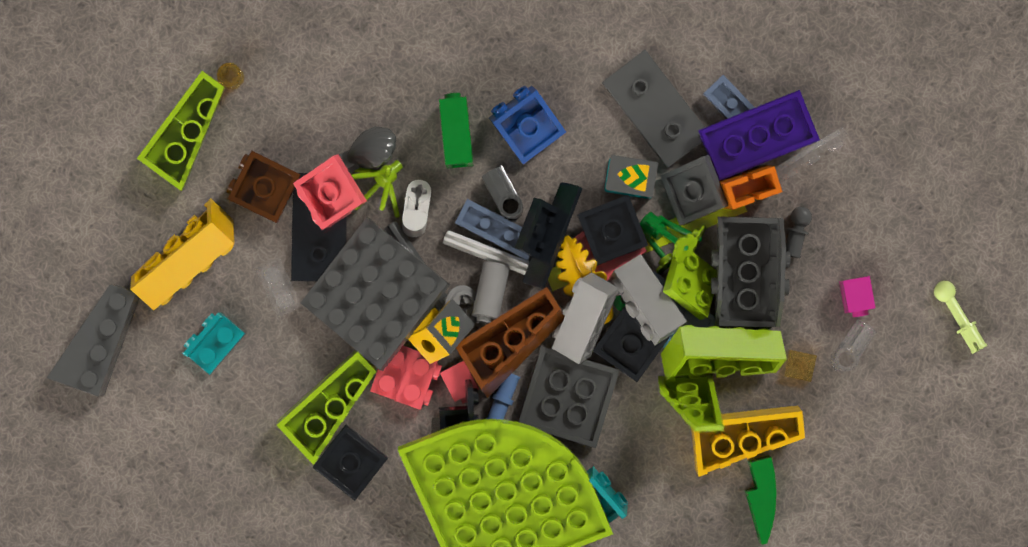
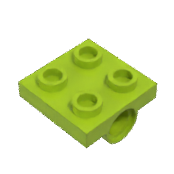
M694 252L689 257L686 256L682 262H677L675 256H673L663 292L699 320L708 318L714 294H711V278L716 277V270Z

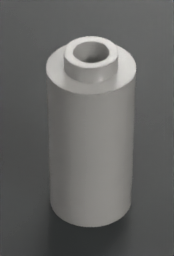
M483 262L472 316L477 318L476 322L487 325L500 316L510 269L508 266L496 262Z

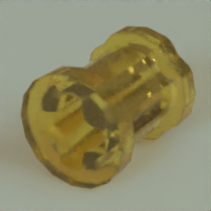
M224 63L217 70L218 81L227 89H238L244 82L243 71L234 63ZM229 70L237 74V77L232 78L231 83L225 78V75H229Z

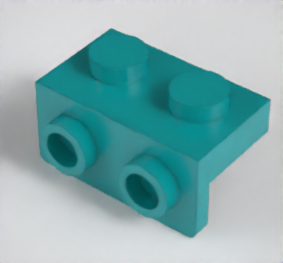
M594 466L587 470L589 481L597 492L609 523L619 516L622 519L625 518L628 510L627 499L621 492H615L604 472L601 471L599 473Z

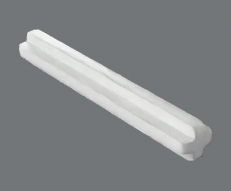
M447 231L443 239V243L447 246L489 262L504 264L510 270L525 275L530 262L452 231Z

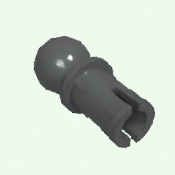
M799 206L792 211L791 221L794 226L793 228H787L789 235L786 243V252H790V257L801 258L805 235L809 234V232L804 231V227L808 226L812 220L810 210L803 206Z

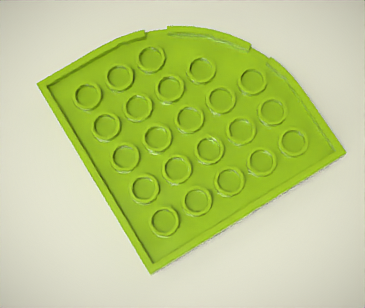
M501 419L473 420L447 427L398 447L399 455L441 547H581L613 535L612 528L597 492L590 483L589 475L579 459L559 440L533 426Z

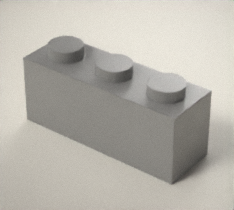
M641 254L613 271L609 278L610 283L619 288L617 295H621L625 301V307L632 318L636 317L641 325V332L648 341L651 340L654 345H657L676 333L680 326L682 327L686 324L687 321L672 299L663 292V286Z
M594 273L579 278L572 289L574 293L573 298L563 310L564 320L553 334L555 341L552 349L578 364L588 359L593 352L619 288Z

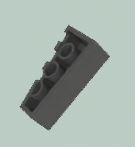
M110 284L47 378L95 396H104L140 298L130 289Z

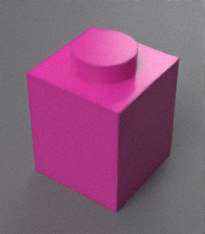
M870 276L839 281L845 313H852L853 317L869 315L868 310L876 308Z

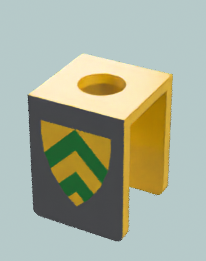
M452 299L446 303L440 312L436 308L432 309L408 340L431 364L450 355L474 327V323Z

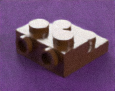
M251 150L249 155L245 154L239 164L238 168L241 169V173L238 179L233 178L227 188L226 193L230 194L228 200L278 224L295 189L293 183L300 179L301 174Z

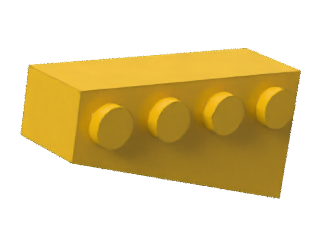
M211 198L204 204L207 210L200 217L197 218L193 215L186 222L188 225L180 236L174 234L167 241L162 254L156 252L131 276L130 290L152 310H155L160 305L167 304L175 292L180 288L185 289L188 287L198 273L207 271L215 259L220 255L228 254L233 248V219Z
M797 405L721 414L723 431L695 432L691 428L695 470L698 477L708 474L707 472L718 468H725L737 461L749 459L770 449L774 450L804 439L803 411Z

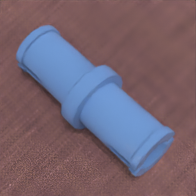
M511 374L499 386L497 393H493L492 399L494 401L487 419L504 420L509 405L512 406L513 404L511 399L521 377Z

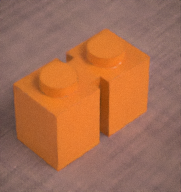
M762 165L742 172V175H734L719 181L729 205L725 209L734 210L755 202V199L762 200L782 192L775 166Z

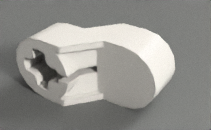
M423 180L412 181L406 191L402 230L410 237L421 236L425 232L431 187Z

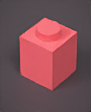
M464 361L440 372L454 402L461 400L462 404L466 403L465 380L471 379L473 388L480 389Z

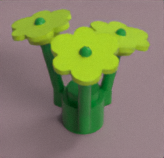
M653 212L646 214L640 222L646 241L661 258L658 262L660 266L656 269L658 274L670 268L673 256H675L677 262H682L686 256L689 257L696 250L700 241H702V236L706 230V225L703 224L700 230L695 228L691 232L668 221L662 215L656 216ZM667 227L685 235L686 237H681L679 239L676 238L674 235L667 231ZM665 236L675 244L673 253L665 255L654 241V238L658 240Z

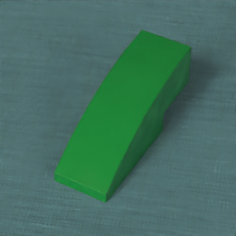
M769 455L748 461L755 487L745 490L757 537L761 545L768 543L776 511V478L772 457Z

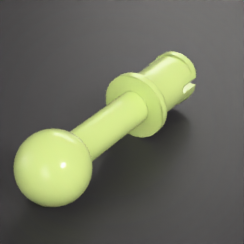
M941 281L936 284L934 295L939 301L946 303L961 328L957 331V334L962 335L972 354L988 346L975 326L977 324L976 321L969 322L955 299V286L949 281Z

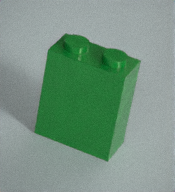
M461 93L444 94L445 99H439L445 166L447 169L473 167L467 97H461Z

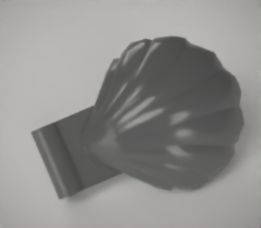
M372 127L362 132L353 142L351 148L339 154L350 173L359 168L371 169L384 166L391 160L392 154L395 151L396 136L389 128Z

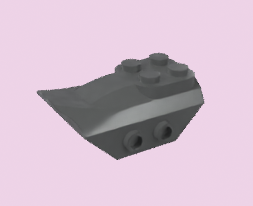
M718 217L717 250H712V266H716V277L711 278V294H715V326H721L726 329L742 327L749 330L780 327L784 296L789 295L790 289L789 279H785V268H790V252H786L783 218Z

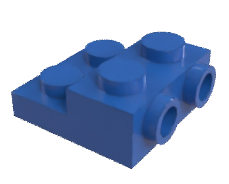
M523 86L516 90L513 94L514 99L507 104L501 102L491 110L493 115L489 117V120L522 164H525L566 133L556 116L533 86L529 88Z

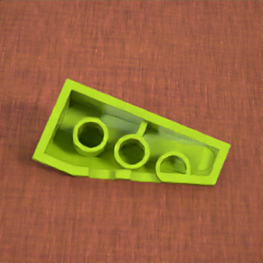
M712 374L700 375L698 380H689L688 376H676L675 382H666L665 376H658L660 394L695 432L723 431V421Z

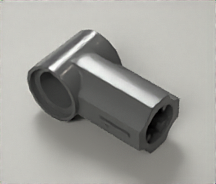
M504 167L494 168L484 174L482 178L500 214L511 221L521 217L524 208L522 200L518 196ZM512 200L518 203L519 208L515 213L508 214L503 210L504 204L507 201Z

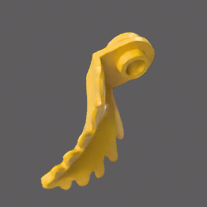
M567 235L564 237L560 247L563 250L557 254V257L563 260L558 261L556 266L557 268L565 269L564 272L558 275V279L569 283L563 288V292L573 297L572 289L579 278L594 273L607 281V274L603 271L595 272L597 261L595 259L586 261L589 252L586 249L581 252L582 244H576L577 239H572ZM613 306L610 309V312L607 316L604 325L609 323L613 318Z

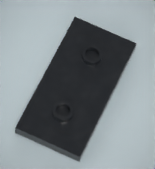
M299 173L301 174L300 178H302L308 173ZM295 187L292 201L291 281H318L347 243V216L331 227L321 230L312 220L311 212L305 202L298 197Z

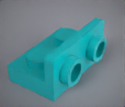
M218 312L216 315L211 313L202 323L204 327L202 332L198 336L193 334L184 344V347L187 349L183 352V355L192 359L209 375L213 373L246 334L222 312Z

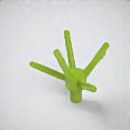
M395 160L391 165H384L379 170L365 168L355 170L354 172L358 173L351 175L354 180L375 178L376 183L364 195L365 199L368 200L380 187H383L384 190L379 209L381 211L385 209L389 194L394 216L396 218L400 216L392 183L397 179V173L403 168L402 164Z

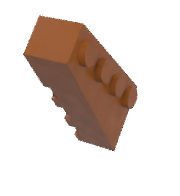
M546 287L463 339L456 349L477 384L488 398L563 322L565 316Z

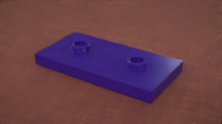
M800 90L698 130L705 151L710 156L719 181L820 141Z

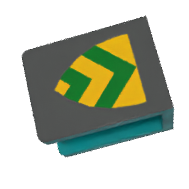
M612 155L608 163L604 191L644 199L653 198L658 162Z

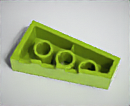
M201 71L137 159L180 191H183L225 87L204 71Z
M693 325L680 326L661 353L666 382H675L676 376H688L689 380H698L700 375L715 373L716 378L727 377L736 371H740L741 376L776 373L787 360L781 331H771L766 328L749 330L742 327L726 329L717 326L708 328L694 327Z
M354 350L277 420V427L313 465L377 372L376 367L357 350Z

